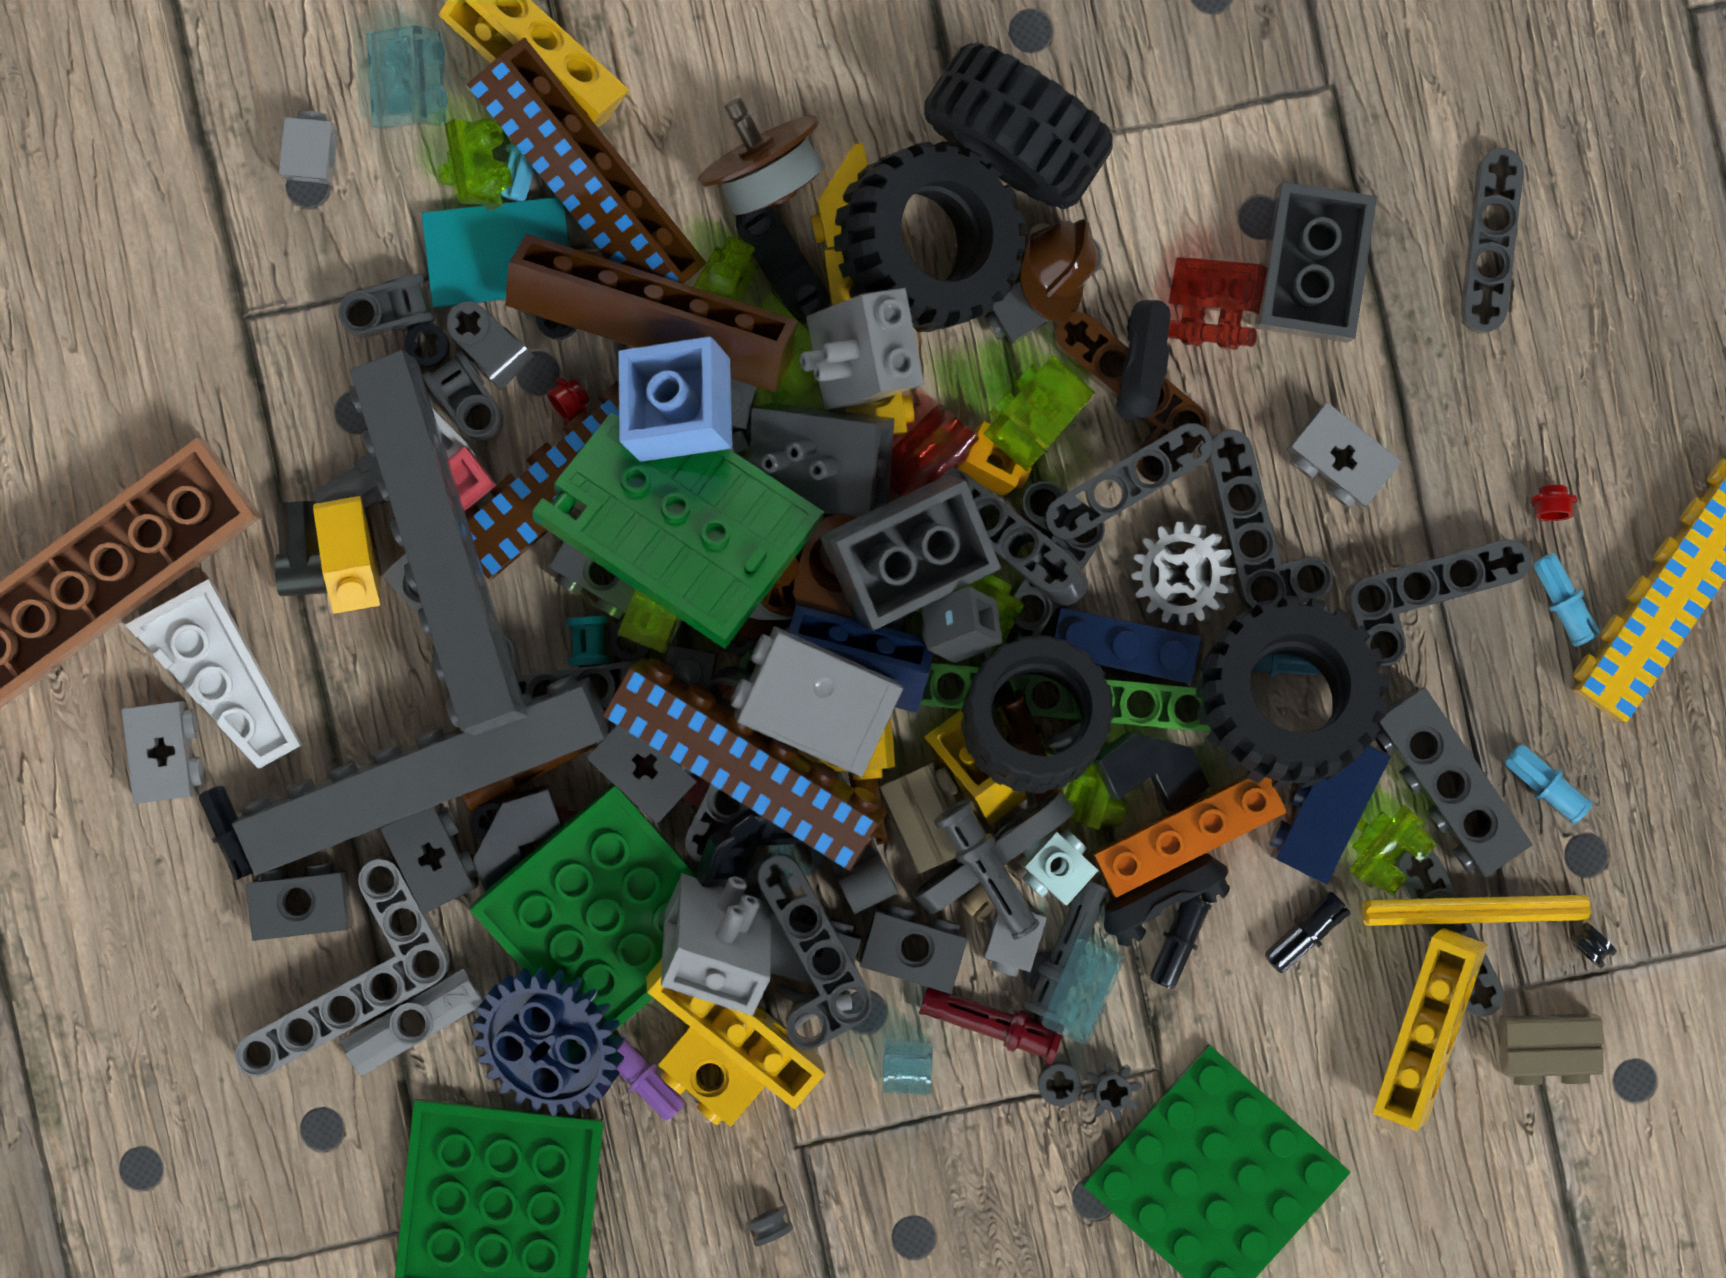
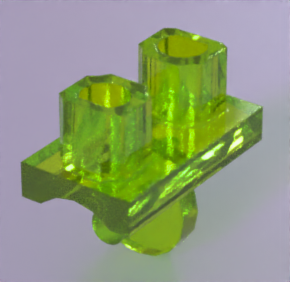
M455 118L448 121L444 125L449 146L447 151L449 162L438 168L437 176L439 182L443 185L454 187L455 196L458 197L459 203L481 204L491 211L502 206L500 193L513 184L510 169L506 166L505 162L494 160L492 155V149L500 146L502 141H504L502 128L496 121L484 118L472 123Z
M729 236L723 249L715 247L693 287L741 302L759 267L750 262L755 248L744 241Z
M1105 742L1101 750L1111 743ZM1093 762L1088 766L1084 774L1068 784L1065 797L1068 800L1074 801L1073 807L1075 809L1068 819L1098 830L1101 825L1120 827L1125 816L1126 803L1110 798Z
M1403 805L1392 819L1382 811L1370 825L1360 818L1357 827L1363 834L1351 847L1361 855L1348 870L1370 888L1374 885L1384 892L1394 895L1405 883L1407 875L1396 867L1393 862L1404 849L1417 860L1422 861L1432 852L1437 843L1424 828L1427 823L1406 805Z

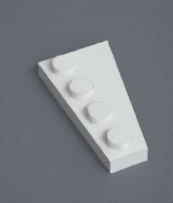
M207 579L125 624L147 646L162 666L168 669L186 688L187 693L212 716L217 725L258 769L303 746L212 579Z

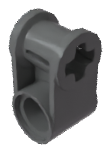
M423 274L408 275L387 281L378 286L354 291L344 297L338 309L342 325L352 335L360 338H367L391 331L412 329L416 325L429 324L435 321L433 313L427 311L421 289V284L424 282ZM405 293L408 294V298L412 309L411 312H408L406 300L404 297ZM362 302L371 304L375 314L373 320L364 327L352 325L349 320L351 308Z
M469 301L462 302L454 306L449 312L446 322L448 332L454 341L472 358L471 361L500 390L535 357L506 327H502L479 304ZM462 314L469 318L475 314L479 315L480 318L477 321L480 329L479 333L475 336L470 332L460 335L458 331L461 328V324L458 318Z
M462 349L455 352L456 358L434 373L427 371L422 374L424 381L445 410L447 409L458 427L471 439L489 441L501 432L504 425L502 411L485 387V382ZM479 406L488 407L492 413L490 424L482 430L471 429L468 424L470 412Z

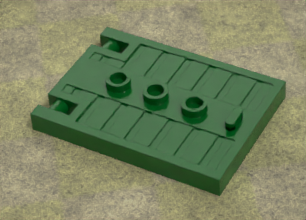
M612 412L554 483V493L557 496L552 503L542 498L532 510L533 521L724 649L823 522L824 511L730 449L640 462L620 442L619 417ZM573 506L582 511L577 520L567 515Z

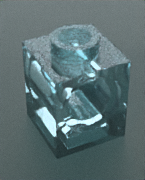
M884 1038L883 1092L931 1094L932 1041Z

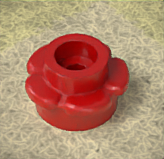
M557 378L555 380L557 385L546 392L556 412L566 422H570L581 412L587 414L585 405L590 400L583 387L575 379L566 382L563 378Z
M1564 485L1540 487L1539 494L1533 496L1530 500L1532 506L1535 507V518L1542 521H1562L1572 518L1574 516L1573 504L1578 502L1577 496L1568 494V488Z

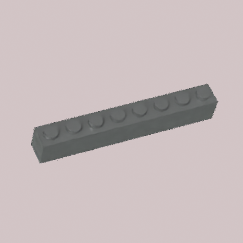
M400 350L350 369L349 371L354 383L353 386L349 387L350 397L357 412L363 413L367 430L363 431L364 443L369 454L373 458L376 457L381 474L376 476L377 485L384 500L391 503L395 516L394 519L390 520L391 530L397 544L400 547L404 546L409 563L404 565L405 576L411 589L418 591L423 608L418 609V617L425 634L432 636L437 653L432 655V663L438 678L442 682H446L450 699L446 700V708L451 722L455 727H460L461 731L476 736L528 717L417 359Z
M573 676L562 678L547 686L549 693L531 699L529 693L522 694L528 717L475 736L461 731L460 728L444 734L442 727H439L416 737L417 745L401 751L398 744L387 747L372 755L374 761L372 763L357 768L355 762H350L330 771L328 774L331 779L314 785L312 779H307L285 789L286 797L271 802L267 795L242 806L244 813L232 825L254 875L257 876L604 740L611 731V727L607 718L603 716V708L590 678L588 677L578 682L575 681Z

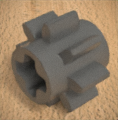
M1105 1060L1103 1065L1104 1072L1098 1076L1093 1072H1087L1086 1075L1093 1082V1089L1086 1090L1082 1094L1084 1099L1098 1100V1104L1094 1108L1095 1116L1099 1117L1106 1109L1112 1111L1115 1119L1120 1121V1110L1126 1106L1131 1109H1138L1137 1104L1131 1097L1133 1091L1142 1089V1084L1137 1081L1128 1083L1126 1078L1131 1071V1067L1128 1064L1124 1065L1118 1072L1112 1070L1109 1061ZM1115 1079L1118 1086L1124 1087V1090L1117 1092L1118 1100L1110 1102L1105 1094H1100V1091L1107 1089V1081Z

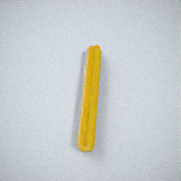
M1586 895L1366 900L1362 904V920L1367 926L1580 921L1589 919L1591 914L1590 899Z

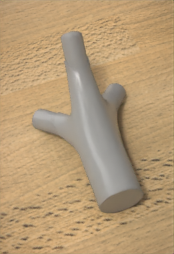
M782 984L776 989L777 993L796 1004L815 995L794 991ZM846 991L845 995L839 994L836 999L837 1007L841 1011L852 1010L850 991ZM812 1013L801 1014L794 1022L795 1030L799 1029L807 1020L816 1015Z

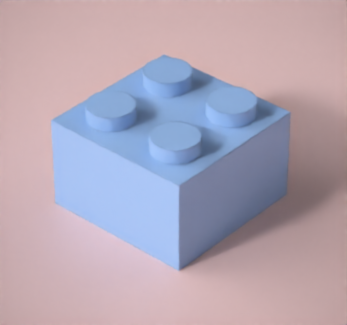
M711 336L619 351L620 442L640 462L732 448L730 358Z

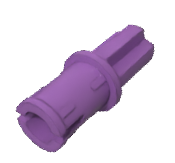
M621 1035L620 1037L624 1038V1043L617 1052L624 1056V1060L617 1070L630 1085L628 1088L629 1092L632 1093L635 1090L662 1119H671L685 1104L684 1099L661 1079L655 1070L658 1066L655 1063L651 1066L626 1041V1038Z

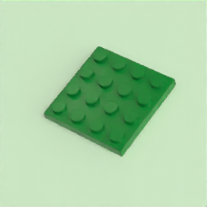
M612 783L470 904L469 910L522 969L526 968L530 972L531 976L540 967H544L549 979H552L560 969L564 972L565 983L569 985L577 977L581 978L580 991L584 994L595 988L597 994L593 1002L597 1006L605 1003L610 1004L611 1007L604 1017L606 1020H619L620 1024L615 1029L616 1031L653 999L647 993L646 976L662 959L665 909L681 874L696 878V873L628 796Z
M1208 1044L1082 1184L1184 1278H1256L1351 1172L1217 1050Z
M415 1099L395 1278H587L604 1119L562 1114L552 1116L551 1113L544 1112L535 1113L526 1110Z

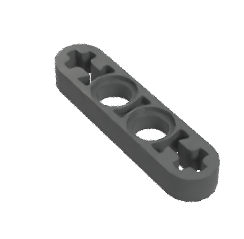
M1498 148L1489 152L1480 161L1477 169L1461 303V319L1468 329L1479 334L1489 333L1499 328L1505 321L1508 309L1524 168L1520 156L1507 148ZM1499 158L1505 159V167L1512 169V175L1505 177L1501 186V193L1511 192L1510 199L1501 195L1489 197L1484 195L1485 189L1491 192L1496 189V174L1490 173L1488 167L1495 165ZM1496 204L1505 209L1508 221L1502 230L1493 231L1484 225L1482 214L1488 205ZM1491 251L1500 257L1502 269L1497 277L1487 278L1479 273L1477 259L1481 253ZM1474 283L1484 287L1500 286L1499 293L1495 291L1489 293L1488 308L1495 309L1496 315L1488 318L1485 325L1480 323L1479 315L1472 314V307L1480 305L1483 298V290H1473Z
M1192 423L1182 425L1054 500L1045 512L1047 530L1054 537L1062 540H1070L1089 531L1204 463L1210 457L1213 450L1211 434L1205 427ZM1187 432L1191 438L1199 435L1203 441V444L1198 447L1200 456L1194 459L1190 453L1184 454L1174 460L1181 466V469L1173 472L1169 458L1159 449V446L1167 443L1168 450L1171 452L1183 444L1181 437L1183 433ZM1144 456H1153L1162 464L1163 474L1155 483H1145L1137 477L1136 464ZM1111 480L1119 485L1122 494L1120 502L1115 507L1105 508L1097 503L1094 497V490L1101 481ZM1084 491L1088 505L1098 514V518L1090 521L1089 514L1086 512L1074 520L1077 527L1074 531L1070 532L1066 526L1057 528L1053 521L1059 516L1057 508L1064 505L1067 510H1072L1081 505L1082 502L1076 495Z
M1060 790L1050 793L993 834L996 844L993 850L1003 866L1055 830L1073 814L1074 807ZM956 860L925 882L916 891L914 897L928 915H933L980 882L969 865H963Z
M1414 845L1400 852L1396 859L1395 870L1408 899H1429L1437 896L1458 898L1440 859L1434 851L1427 847ZM1413 855L1422 860H1429L1430 865L1424 869L1429 883L1434 884L1439 879L1442 884L1441 887L1428 889L1419 898L1415 890L1424 889V886L1417 875H1408L1406 869L1412 866L1410 857ZM1471 923L1421 924L1429 942L1432 936L1442 928L1480 941ZM1486 953L1481 964L1483 972H1479L1476 979L1481 986L1485 988L1491 986L1492 992L1486 996L1488 1004L1482 1006L1476 1001L1470 1002L1469 1000L1466 1008L1468 1012L1482 1017L1492 1015L1498 1011L1504 998L1502 985ZM1474 987L1471 996L1475 993Z

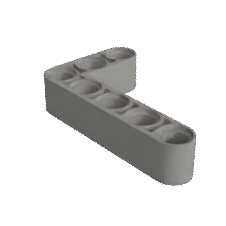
M383 856L368 862L359 874L358 884L395 956L246 1036L239 1042L235 1051L237 1066L243 1073L252 1077L267 1075L436 984L448 973L451 967L450 952L429 913L422 914L394 858ZM377 866H384L390 869L394 875V885L388 892H381L372 885L371 873ZM406 908L416 915L417 927L414 932L407 934L397 930L393 922L396 910ZM420 951H431L439 958L440 967L437 974L425 975L418 970L416 956ZM388 973L395 978L398 985L395 996L387 998L376 992L374 979L377 974ZM346 996L354 1002L356 1010L353 1019L342 1020L334 1014L332 1004L335 997ZM294 1019H305L312 1025L313 1037L310 1042H299L292 1036L290 1029ZM261 1041L267 1044L271 1051L269 1064L259 1065L253 1062L249 1055V1046L252 1042Z

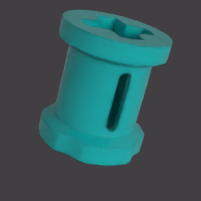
M608 616L566 618V626L571 627L572 657L568 658V666L611 663V656L605 652L604 625L609 623Z

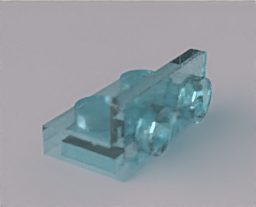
M416 25L366 32L372 127L387 129L416 124L445 125V110L448 105V97L443 81L442 63L445 58V50L440 32Z
M1078 939L1075 942L1043 1018L1042 1025L1084 1045L1090 1043L1126 955L1111 948H1103L1087 940Z

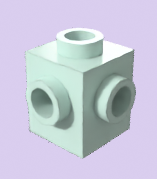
M1067 829L1061 835L1054 830L1022 852L1024 856L1018 862L1027 871L1021 879L1042 898L1049 892L1066 906L1098 872V869L1082 856L1087 847ZM1058 857L1057 866L1051 869V862Z

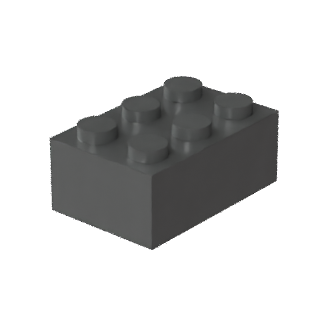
M1281 182L1276 187L1254 329L1345 343L1356 338L1377 196Z
M948 475L820 535L856 624L873 631L1002 569L966 480Z

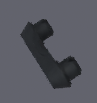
M767 206L752 213L737 215L736 228L739 235L790 314L796 320L807 323L806 316L829 308V296L826 289L796 245L776 211L771 206Z
M1142 300L1137 302L1133 306L1131 316L1128 317V355L1124 361L1120 393L1117 395L1115 406L1120 416L1126 420H1135L1137 417H1149L1155 412L1161 386L1167 373L1169 358L1167 340L1171 312L1169 307L1160 300Z
M1203 854L1117 897L1105 907L1104 930L1108 934L1115 935L1119 945L1130 947L1133 946V938H1136L1138 942L1143 939L1146 929L1143 928L1142 924L1159 916L1165 907L1175 902H1186L1201 894L1204 902H1218L1216 896L1220 894L1223 899L1230 890V886L1225 880L1228 874L1227 866L1211 855Z

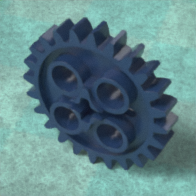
M540 967L533 976H531L526 968H523L515 978L510 974L506 975L499 985L495 984L486 994V998L476 1010L480 1015L472 1024V1027L480 1032L472 1041L473 1045L485 1048L477 1061L483 1064L491 1063L493 1067L486 1076L487 1079L500 1077L504 1081L499 1091L501 1094L513 1089L517 1092L515 1104L519 1106L526 1098L531 1099L532 1109L535 1113L540 1110L543 1104H547L552 1116H556L563 1106L572 1115L580 1105L589 1109L597 1098L601 1100L619 1076L620 1072L617 1068L624 1060V1056L617 1052L624 1043V1038L611 1035L620 1022L614 1019L606 1020L604 1017L611 1007L610 1004L605 1003L597 1006L593 1002L597 990L594 988L584 994L580 991L581 978L577 977L569 985L565 983L564 972L560 969L552 979H549L544 967Z

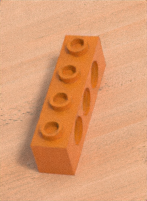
M1246 775L1185 804L1176 812H1169L1091 851L1111 894L1114 897H1118L1287 813L1276 789L1272 787L1271 779L1264 778L1260 783H1256L1247 779Z

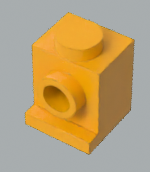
M982 421L968 434L954 468L965 472L981 486L1004 497L1014 488L1020 490L1027 481L1032 470V465L1027 463L1033 446L986 421ZM987 459L993 460L997 464V467L986 462Z

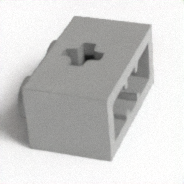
M1328 402L1318 408L1286 449L1294 455L1290 461L1294 467L1311 479L1318 474L1331 485L1327 492L1349 509L1353 504L1359 508L1366 507L1402 462ZM1347 449L1349 454L1346 460L1351 467L1344 466L1337 470L1334 469L1332 465L1335 462V457L1330 452L1332 450L1338 452Z
M187 701L121 709L133 804L199 795L198 785L204 784V771L201 758L194 757L191 738L198 737V725L195 711L187 709ZM163 737L165 745L174 746L175 755L167 757V765L164 757H156L155 748L163 745Z

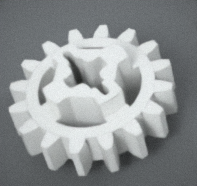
M1176 522L1174 533L1168 526H1161L1158 528L1160 540L1145 538L1143 543L1149 550L1148 553L1135 554L1134 560L1142 564L1143 567L1142 571L1131 574L1132 579L1143 581L1144 585L1135 594L1137 598L1149 597L1151 599L1146 609L1149 614L1163 610L1162 622L1173 623L1178 616L1181 625H1192L1194 614L1199 621H1208L1211 619L1209 607L1215 610H1223L1226 607L1219 598L1221 593H1234L1235 588L1225 583L1226 576L1237 574L1236 568L1226 567L1225 560L1233 552L1231 549L1219 550L1217 548L1222 539L1220 534H1211L1205 538V525L1195 524L1190 532L1187 522ZM1179 542L1195 544L1193 548H1188L1184 554L1171 548L1172 545ZM1210 563L1212 567V581L1209 580ZM1179 565L1189 566L1186 571V575L1190 579L1189 582L1179 581L1183 575L1181 570L1178 569ZM1157 566L1159 567V583H1157L1156 577ZM1184 593L1197 600V602L1187 606L1173 603L1176 599H1180Z

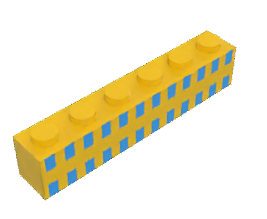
M1722 458L1710 472L1707 482L1712 485L1703 498L1700 500L1698 497H1695L1682 513L1680 521L1685 524L1675 539L1671 536L1667 537L1656 551L1653 560L1658 563L1649 577L1646 578L1642 575L1629 590L1626 599L1631 601L1622 616L1619 617L1615 614L1603 628L1599 638L1604 640L1596 654L1592 656L1588 653L1573 673V677L1577 681L1571 690L1617 722L1627 723L1726 580L1725 458Z

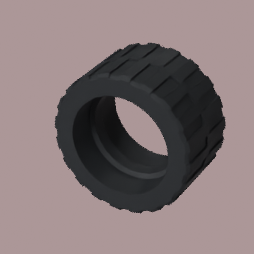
M1039 635V637L1031 638L1028 636L1021 637L1012 643H1005L997 648L992 656H988L983 661L971 682L961 711L963 712L961 732L965 737V747L968 754H971L974 758L975 765L981 772H985L992 778V781L1000 786L1005 785L1012 788L1013 791L1021 793L1029 791L1034 792V794L1063 788L1070 781L1077 780L1085 773L1111 731L1110 723L1114 717L1111 687L1106 682L1105 673L1099 665L1095 664L1091 656L1083 649L1080 650L1073 646V643ZM1021 675H1040L1053 679L1064 686L1074 697L1081 713L1080 731L1072 745L1056 755L1034 756L1023 753L1007 743L999 734L992 719V704L995 694L1006 681Z

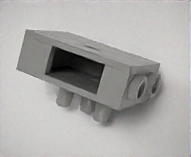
M906 288L862 294L806 316L813 351L803 352L800 357V363L805 371L814 370V376L819 381L825 411L868 404L924 385Z
M774 626L770 636L762 634L756 644L751 661L757 664L750 680L741 679L732 697L731 706L736 708L734 716L737 722L862 777L903 687L898 681Z
M681 874L665 909L661 986L753 1016L770 980L771 906L769 902L743 894L746 883L739 877H730L724 888L718 885L701 886L696 878Z

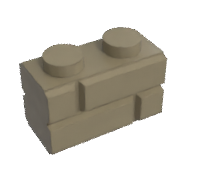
M936 759L879 786V792L889 810V814L917 874L956 858L957 849L944 828H937L934 823L938 815L956 804L953 794L957 793V785L947 767L940 768Z
M1594 1013L1499 1016L1500 1070L1505 1076L1514 1077L1515 1085L1543 1084V1076H1561V1083L1586 1084L1590 1083V1075L1603 1074V1025L1600 1016Z

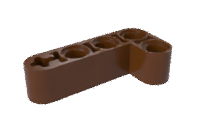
M1083 312L1070 313L1072 317L1066 321H1059L1053 331V342L1056 349L1117 399V395L1120 393L1122 375L1116 378L1104 375L1100 370L1099 362L1101 356L1109 352L1120 355L1123 361H1125L1128 355V347L1089 315ZM1078 324L1082 325L1086 329L1082 337L1092 346L1098 338L1105 343L1096 350L1090 362H1087L1082 357L1089 351L1086 346L1080 342L1074 343L1073 346L1066 343L1065 339L1068 336V332L1064 329L1066 325L1070 328H1075ZM1165 378L1160 391L1161 401L1156 407L1155 412L1149 417H1139L1153 431L1137 451L1173 431V420L1178 413L1185 412L1193 415L1197 424L1205 427L1208 431L1209 420L1206 412ZM1199 435L1193 438H1182L1183 444L1171 452L1168 450L1167 443L1159 446V449L1169 458L1173 472H1176L1181 467L1174 460L1184 454H1191L1202 441ZM1143 457L1138 460L1136 474L1140 480L1152 484L1161 478L1162 474L1152 475L1147 472L1143 465Z

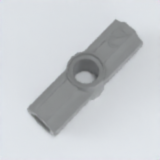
M464 967L342 1039L341 1044L353 1068L358 1071L360 1076H363L477 1009L483 1002L484 997L473 976ZM416 1010L424 1016L425 1029L422 1033L412 1034L404 1029L401 1022L404 1011Z

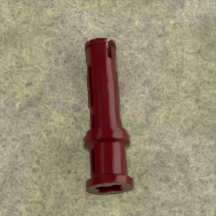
M927 987L919 1011L920 1015L924 1014L963 1029L1004 1041L1003 1046L1007 1047L1008 1051L1014 1052L1016 1049H1020L1043 1057L1045 1063L1052 1065L1065 1028L1064 1024L1057 1023L1053 1026L1029 1018L1027 1012L1023 1010H1015L1013 1014L930 987Z

